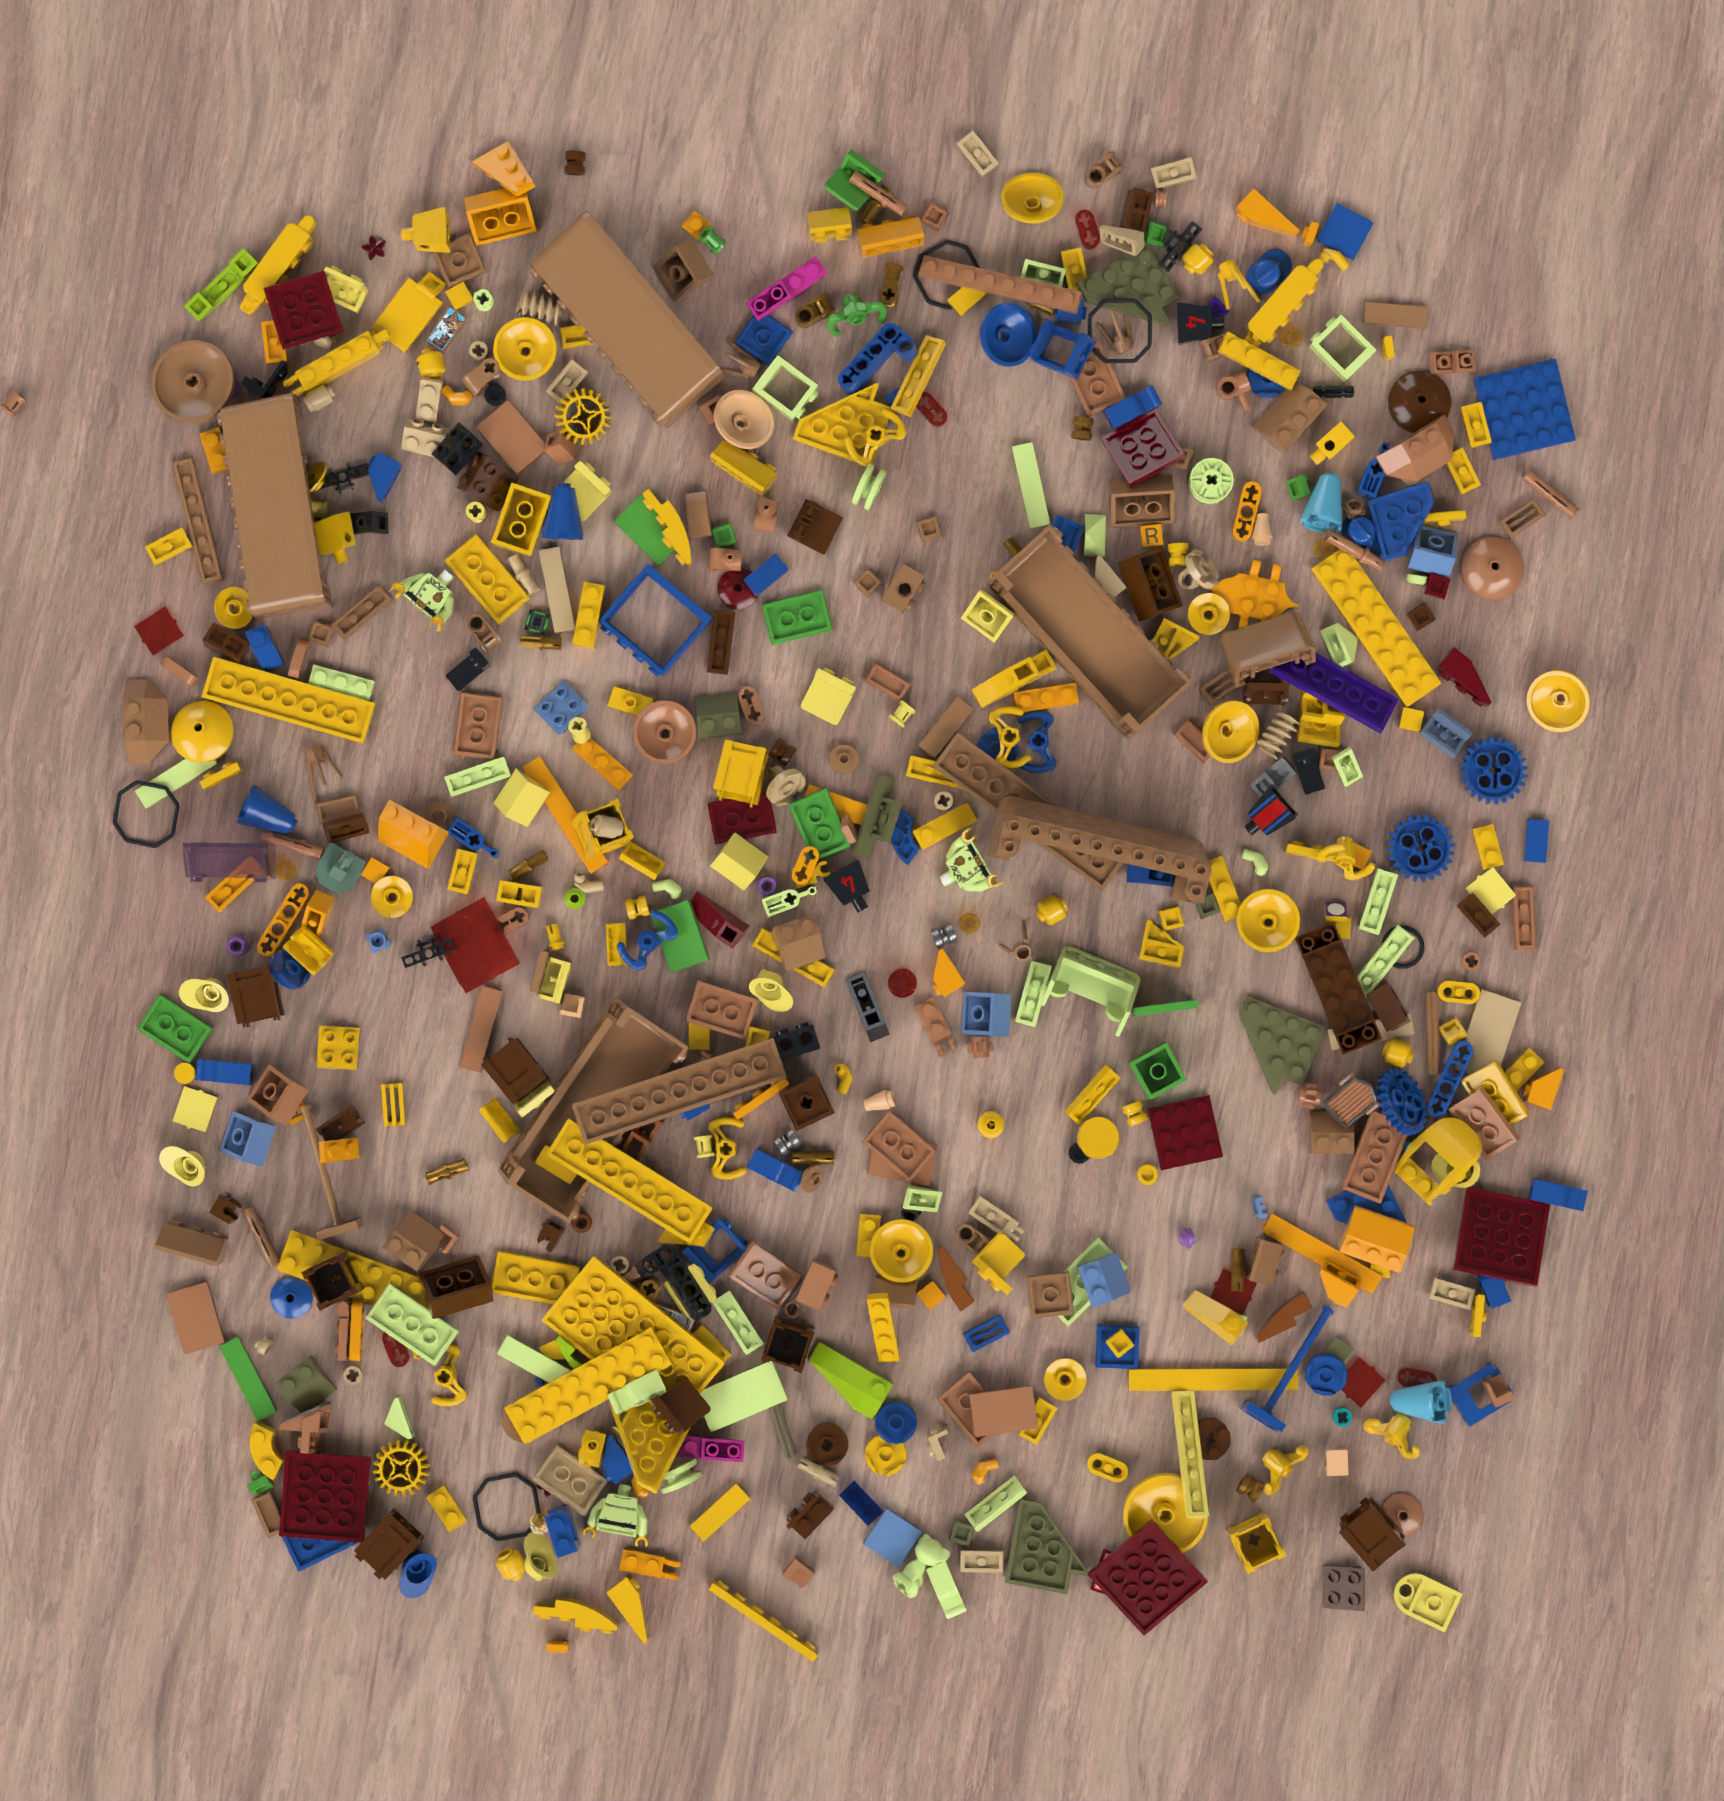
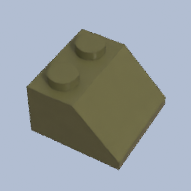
M737 693L695 698L700 740L742 735Z
M313 1356L307 1358L274 1383L287 1401L300 1413L312 1409L337 1390Z

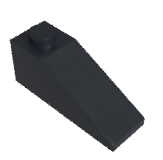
M863 972L845 979L870 1042L890 1035L866 973Z

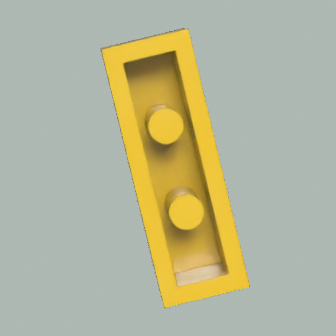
M583 583L572 643L576 647L595 650L600 625L599 620L601 619L606 592L605 585Z

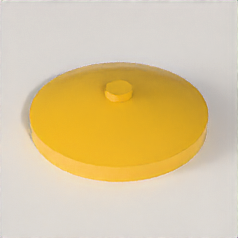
M1173 1473L1154 1474L1138 1482L1127 1495L1123 1507V1521L1129 1538L1148 1521L1153 1519L1183 1553L1199 1542L1208 1523V1517L1186 1518L1181 1475Z

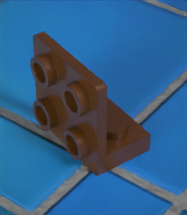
M817 1491L813 1494L809 1492L801 1500L802 1506L798 1510L794 1508L786 1516V1527L788 1529L792 1527L804 1539L834 1510V1507Z

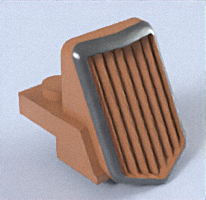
M1349 1072L1344 1078H1340L1335 1082L1338 1088L1322 1104L1342 1127L1348 1128L1364 1114H1370L1378 1107L1380 1102L1377 1100L1373 1086L1370 1083Z
M328 1401L285 1419L280 1423L279 1430L302 1431V1435L298 1438L300 1453H319L321 1433H327L330 1429L332 1402Z

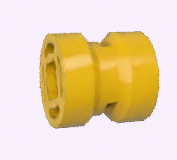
M1188 543L1168 544V552L1171 556L1168 559L1169 566L1186 565L1185 557L1189 550Z
M646 895L639 896L638 899L634 900L631 898L625 899L629 920L635 919L639 915H650Z
M1141 1100L1121 1107L1123 1113L1128 1117L1127 1123L1129 1127L1148 1120L1147 1114L1142 1110L1143 1104Z

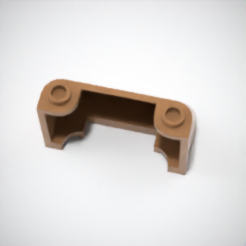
M1293 610L1286 611L1281 616L1238 630H1227L1222 633L1219 639V644L1235 688L1245 685L1244 680L1249 675L1251 678H1254L1256 672L1293 660L1295 664H1298L1300 659H1302L1306 665L1316 662V650L1299 613Z

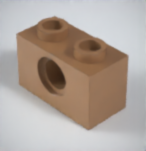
M903 563L881 601L902 614L905 610L909 612L915 603L912 599L915 593L920 594L926 584L923 581L925 576ZM901 585H908L911 588V592L908 595H902L899 592Z

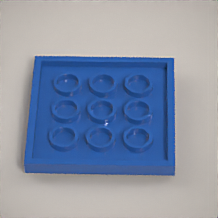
M1556 359L1473 379L1478 402H1482L1492 441L1489 447L1493 461L1576 440Z

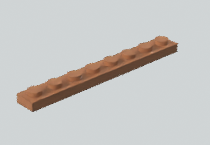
M925 255L918 274L920 278L1074 314L1078 312L1083 295L1080 291Z

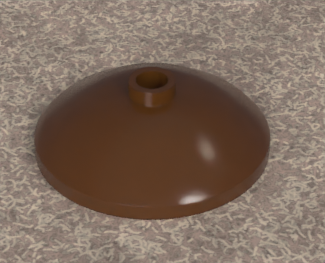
M1422 370L1412 371L1401 376L1393 384L1388 396V409L1392 419L1399 427L1408 432L1415 433L1442 415H1445L1446 418L1448 417L1451 409V395L1445 382L1437 375ZM1418 397H1424L1425 403H1420Z

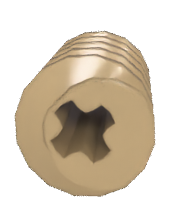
M527 289L521 295L516 314H518L522 309V315L525 317L530 312V317L533 319L538 314L539 321H543L546 317L548 324L554 319L555 326L558 325L562 309L557 302L553 304V297H550L546 302L544 294L537 299V293L534 292L530 297Z
M1283 712L1276 713L1279 720L1272 719L1271 722L1275 727L1268 726L1267 730L1269 733L1262 734L1265 741L1260 739L1257 741L1260 750L1276 760L1278 757L1275 755V751L1283 752L1279 746H1287L1284 738L1292 739L1289 731L1296 732L1294 724L1300 725L1295 719Z

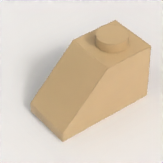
M1099 555L1095 559L1093 577H1096L1101 582V588L1106 594L1110 593L1115 598L1127 587Z

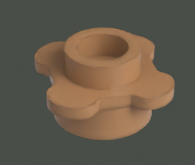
M1350 498L1347 502L1342 503V509L1346 511V516L1349 519H1354L1359 515L1364 516L1366 513L1360 499Z

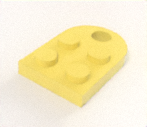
M1420 1573L1403 1575L1396 1582L1393 1589L1395 1604L1403 1613L1442 1632L1446 1631L1463 1595L1461 1592ZM1404 1584H1408L1411 1587V1592L1406 1596L1401 1595L1399 1592L1400 1587Z

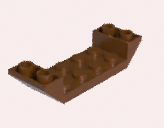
M1334 921L1295 938L1342 1054L1345 1055L1382 1040Z

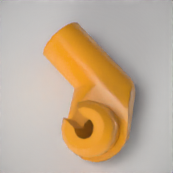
M449 385L442 388L441 393L452 405H466L472 400V394L469 391L454 392Z
M997 1458L981 1461L976 1465L972 1472V1479L976 1484L980 1485L985 1482L984 1478L989 1470L999 1468Z
M633 1476L631 1484L634 1494L637 1497L646 1498L649 1490L638 1485Z

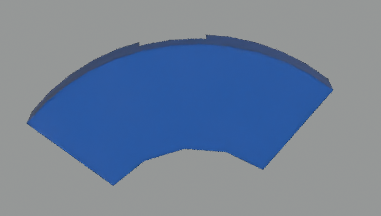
M900 809L891 842L899 858L906 865H909L920 848L912 837V825L915 818Z

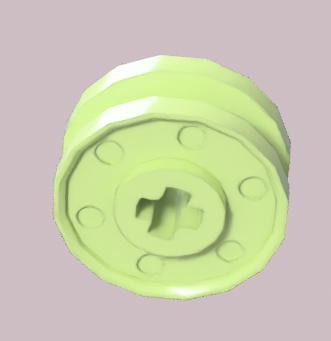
M1203 459L1195 465L1189 474V491L1201 503H1218L1225 499L1232 490L1234 482L1233 472L1228 464L1220 459ZM1206 477L1209 479L1213 477L1215 479L1214 484L1208 485Z
M871 463L868 464L851 502L857 505L862 498L866 499L864 509L867 511L872 507L887 473L886 470L881 469L877 476H874V465Z
M696 1458L688 1459L669 1468L664 1480L667 1479L668 1483L661 1487L663 1494L686 1486L703 1476L701 1470L693 1472L690 1470V1468L697 1464Z

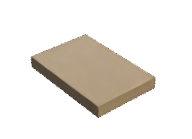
M558 1445L554 1447L532 1479V1481L583 1516L586 1515L608 1482L606 1478L590 1467L579 1464V1460Z

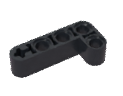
M670 1244L663 1245L638 1262L637 1272L642 1277L648 1278L658 1271L662 1272L691 1319L699 1321L710 1314L712 1310L711 1303L674 1246ZM662 1251H666L669 1254V1260H665L662 1257ZM645 1262H649L652 1265V1271L645 1268ZM673 1269L680 1271V1278L674 1276ZM685 1287H689L691 1289L692 1296H688L685 1293ZM701 1306L703 1310L698 1312L697 1308Z

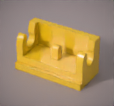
M305 925L297 930L282 947L313 976L335 954Z

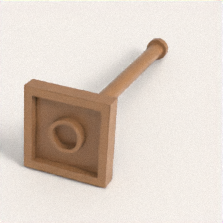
M309 1104L299 1107V1111H302L333 1220L331 1226L321 1228L315 1232L318 1241L357 1230L363 1226V1221L360 1217L344 1222V1219L340 1217L326 1164L320 1163L319 1139L310 1111L312 1106Z

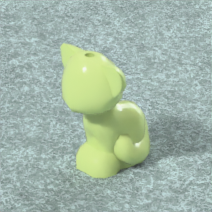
M923 1534L918 1540V1544L915 1547L917 1559L910 1562L903 1572H897L892 1576L895 1586L908 1598H914L918 1594L919 1588L923 1584V1574L926 1565L935 1566L945 1562L950 1557V1552L944 1549L937 1540L931 1539L928 1534Z

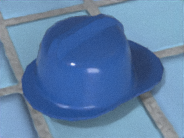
M1269 250L1251 265L1247 271L1246 280L1256 293H1270L1291 273V259L1282 250Z
M1359 515L1354 519L1346 517L1342 523V536L1363 548H1369L1371 553L1379 557L1382 552L1374 522L1367 515Z
M416 1549L415 1552L410 1553L403 1560V1571L399 1588L405 1597L417 1598L428 1590L437 1566L436 1558L432 1554L423 1553L420 1549Z

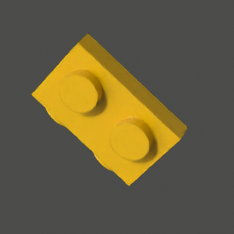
M999 1232L971 1262L979 1268L977 1273L985 1281L988 1278L991 1280L989 1285L997 1292L1002 1290L1008 1295L1012 1288L1003 1279L1024 1258L1025 1254L1005 1234Z

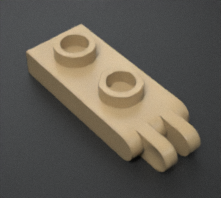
M980 1195L968 1212V1214L996 1233L1002 1232L1008 1238L1011 1237L1017 1242L1020 1238L1013 1234V1232L1016 1230L1021 1234L1024 1233V1230L1018 1227L1020 1222Z

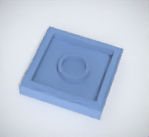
M886 1508L863 1544L897 1567H900L922 1531Z

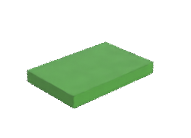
M641 493L614 523L660 566L675 549L673 547L669 549L662 541L664 537L662 531L667 526L662 527L655 518L657 513L653 509L649 511L642 500L645 498Z
M823 589L761 604L772 646L833 631Z
M827 787L788 803L806 847L811 846L817 849L819 859L852 846V844L848 843L840 829L841 819ZM810 850L809 855L814 860L816 856L813 855L814 851Z
M690 900L658 910L670 917L678 930V935L675 939L665 940L661 943L670 973L710 960ZM652 917L656 932L667 931L668 928L662 921Z
M159 994L137 1030L183 1060L191 1063L212 1032L213 1027L164 995Z
M1198 1000L1132 1008V1015L1141 1016L1194 1009L1198 1007Z

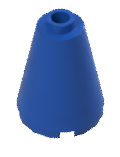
M558 483V487L553 488L542 530V538L583 540L584 534L575 488H571L570 483Z
M252 785L250 794L243 803L236 823L287 834L289 830L293 832L298 820L294 819L295 814L258 786Z

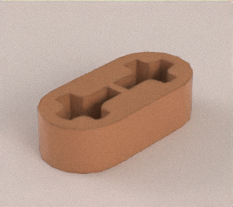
M299 638L289 667L288 676L300 678L310 648L309 640Z
M167 655L160 663L191 687L198 680L195 675Z
M745 686L741 688L738 694L745 719L750 725H759L764 719V713L757 692L754 688ZM746 690L754 694L751 697L753 703L751 705L748 704L746 699H742ZM751 707H754L756 713L760 712L761 716H758V721L756 722L748 717L751 715Z
M514 908L495 918L491 923V930L497 936L507 935L524 926L529 920V914L524 908ZM517 911L525 914L521 923L519 920L514 922L510 920L516 917L515 912ZM498 921L501 923L509 922V925L504 927V932L495 930V927L498 926Z

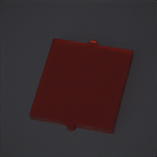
M163 607L134 626L142 638L141 642L146 644L153 656L184 637L176 624L177 620L173 619L166 607Z
M1223 1268L1217 1282H1214L1215 1287L1210 1298L1243 1315L1249 1301H1252L1251 1296L1257 1283L1244 1278V1292H1231V1273Z
M1358 1357L1347 1370L1348 1378L1342 1391L1346 1394V1398H1351L1362 1408L1385 1382V1379L1375 1371L1373 1366L1370 1367L1364 1360Z

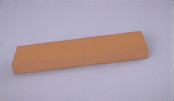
M482 986L461 1060V1068L481 1073V1064L484 1062L482 1058L485 1057L503 991Z

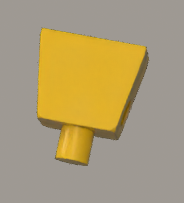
M445 207L415 214L412 216L413 227L401 228L402 240H413L418 251L451 252L450 216Z
M1340 421L1316 443L1318 448L1309 457L1316 465L1321 463L1326 457L1331 460L1353 441L1355 436ZM1332 441L1335 446L1329 451L1325 448V445Z
M349 511L315 522L319 553L322 556L333 554L337 565L349 561L345 549L355 545Z

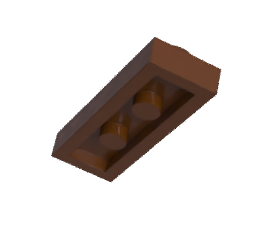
M714 609L707 673L728 675L736 612Z

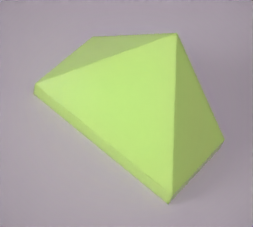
M1085 514L1084 557H1098L1099 555L1105 557L1106 515Z
M1339 623L1320 630L1334 663L1343 667L1354 662L1358 641L1355 635Z
M1350 747L1332 757L1345 787L1363 777Z
M911 1183L907 1188L902 1208L937 1212L942 1192Z
M398 1396L392 1403L384 1425L410 1439L415 1435L402 1398Z

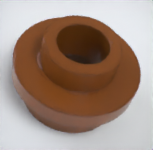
M580 1212L575 1220H571L572 1228L579 1233L587 1232L592 1226L591 1216L586 1212ZM580 1218L585 1219L586 1224L584 1226L578 1224Z

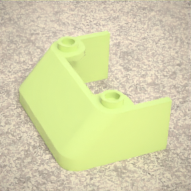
M1066 946L1059 955L1040 1005L1045 1006L1049 995L1064 997L1068 991L1107 1006L1105 1010L1106 1015L1110 1020L1119 1023L1115 1036L1119 1037L1130 1015L1141 979L1133 971L1077 948Z

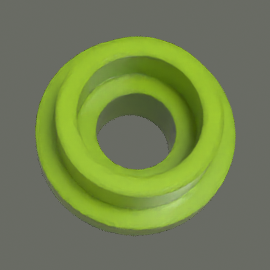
M578 888L568 890L564 897L565 904L571 909L581 908L586 900L584 892ZM572 895L579 897L578 902L573 903L571 901Z

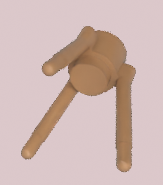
M1111 310L1110 314L1118 334L1114 338L1115 342L1112 341L1100 323H1097V327L1109 343L1112 352L1116 350L1119 355L1132 350L1134 342L1131 337L1128 315L1123 314L1126 334H1122L1114 310Z
M727 338L726 342L746 358L742 360L728 352H725L724 355L740 363V370L743 372L724 368L720 369L725 374L739 376L746 380L749 377L754 379L761 363L757 362L758 359L749 355Z
M321 746L305 751L307 756L305 762L308 768L311 793L314 801L317 800L312 766L317 768L323 786L327 785L320 766L325 763L324 759L336 776L342 779V775L329 758L327 751H322Z
M1022 920V941L1017 942L1013 949L1003 944L998 946L1008 952L1010 956H1015L1020 961H1031L1032 953L1028 945L1026 921Z

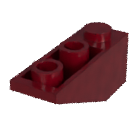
M1455 647L1452 648L1436 668L1439 671L1438 675L1447 682L1451 680L1455 683V688L1462 694L1467 692L1473 697L1472 701L1480 707L1483 705L1485 707L1489 706L1492 702L1472 661Z
M697 891L693 896L691 903L697 920L717 939L733 949L741 941L750 926L701 892Z

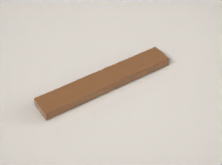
M190 457L174 461L172 465L202 584L205 585L224 580L194 459Z

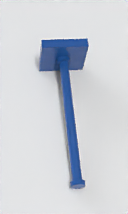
M1323 1305L1322 1313L1265 1406L1259 1408L1252 1402H1243L1240 1410L1275 1432H1283L1286 1424L1272 1416L1273 1413L1271 1411L1330 1315H1333L1334 1311Z

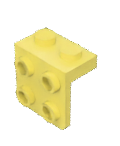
M325 266L324 272L327 274L334 303L358 314L369 292L365 287V283L355 275L346 276L343 270L335 266H331V268Z
M579 461L574 466L576 470L563 483H570L571 488H575L581 521H586L611 495L612 491L609 488L611 484L603 476L599 479L594 474L596 470L588 462L583 464Z
M826 667L823 670L818 668L814 675L815 678L801 703V708L833 725H837L856 687L853 686V681L842 677V679L835 677V672Z
M694 1263L690 1265L688 1269L709 1302L711 1303L716 1300V1291L705 1280L703 1270ZM678 1273L675 1277L680 1278L681 1274ZM667 1281L664 1282L663 1285L685 1319L690 1317ZM685 1287V1293L688 1296H692L691 1289L689 1287Z

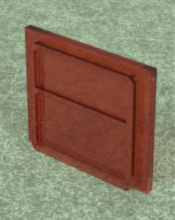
M485 897L456 911V913L430 927L438 944L450 939L454 940L453 942L457 950L446 953L444 956L465 993L476 989L490 980H494L497 976L520 964ZM448 943L444 947L448 950L452 948V945Z

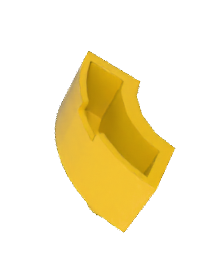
M256 1421L250 1434L251 1455L260 1471L268 1478L274 1480L277 1478L285 1462V1457L279 1453L275 1444L277 1430L260 1421Z

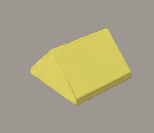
M980 589L961 619L995 643L1015 614Z
M516 768L497 796L494 804L505 817L528 827L551 792Z
M734 832L710 866L739 888L745 890L757 877L769 856Z

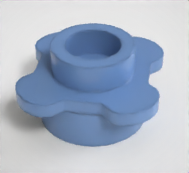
M378 929L377 932L373 934L368 933L366 936V940L369 941L371 946L370 950L373 953H377L380 949L389 948L390 941L387 940L384 929Z

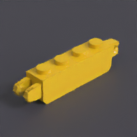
M307 215L303 217L298 225L294 223L287 224L243 285L246 295L239 307L243 312L251 316L261 305L265 307L268 301L263 288L286 282L289 272L295 270L300 264L302 254L307 253L313 245L311 234L317 226L312 216Z
M1314 259L1307 268L1303 265L1297 266L1245 326L1247 333L1244 338L1245 341L1258 347L1259 345L1262 346L1265 342L1269 344L1277 334L1274 331L1279 325L1283 328L1291 319L1288 316L1291 311L1297 312L1304 304L1302 301L1303 297L1306 294L1310 296L1317 289L1318 286L1315 283L1319 279L1316 276L1324 267L1322 260Z
M386 329L377 334L375 331H366L297 370L295 375L285 380L282 384L284 387H290L300 381L302 386L291 391L296 397L311 391L321 384L326 385L381 353L380 350L384 348L382 344L391 339Z

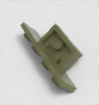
M877 774L853 854L869 859L876 839L890 843L902 806V802L889 799L895 782L894 778Z

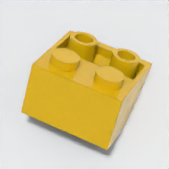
M849 207L807 212L810 241L820 244L827 242V239L836 238V241L847 240L848 236H852Z

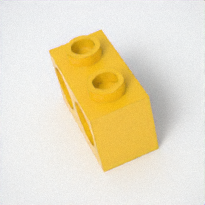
M500 880L496 901L540 909L543 888Z

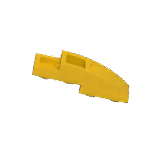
M647 489L642 493L645 498L642 502L649 511L653 509L657 513L655 518L662 527L667 526L662 531L664 536L662 541L669 549L671 547L677 552L675 557L681 565L686 563L690 567L692 565L690 543L679 515L669 500L661 505L653 493Z
M1045 650L1012 665L971 691L982 709L1018 691L1024 685L1056 670L1057 667L1048 651Z
M557 1596L555 1605L535 1603L533 1608V1615H538L539 1619H550L552 1616L559 1617L560 1621H571L572 1618H575V1627H579L580 1631L591 1632L592 1629H600L601 1633L611 1634L613 1630L617 1631L619 1623L602 1610L571 1598Z

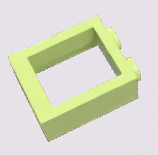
M1340 315L1338 318L1333 316L1325 324L1327 329L1323 333L1318 331L1310 339L1312 343L1309 348L1345 383L1376 352V349ZM1339 324L1365 349L1345 370L1319 345Z
M778 355L752 388L755 394L793 422L796 418L800 419L806 411L804 408L809 401L812 403L819 394L816 383ZM782 367L810 387L792 411L764 391Z

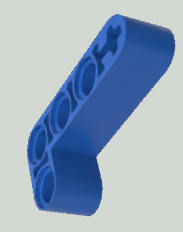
M893 323L885 324L838 376V382L844 392L848 395L858 392L894 352L906 361L916 358L918 348L913 339ZM891 333H896L893 338L888 339ZM911 345L909 350L902 351L905 346ZM876 349H882L880 353L873 354ZM863 364H868L865 369L859 370Z

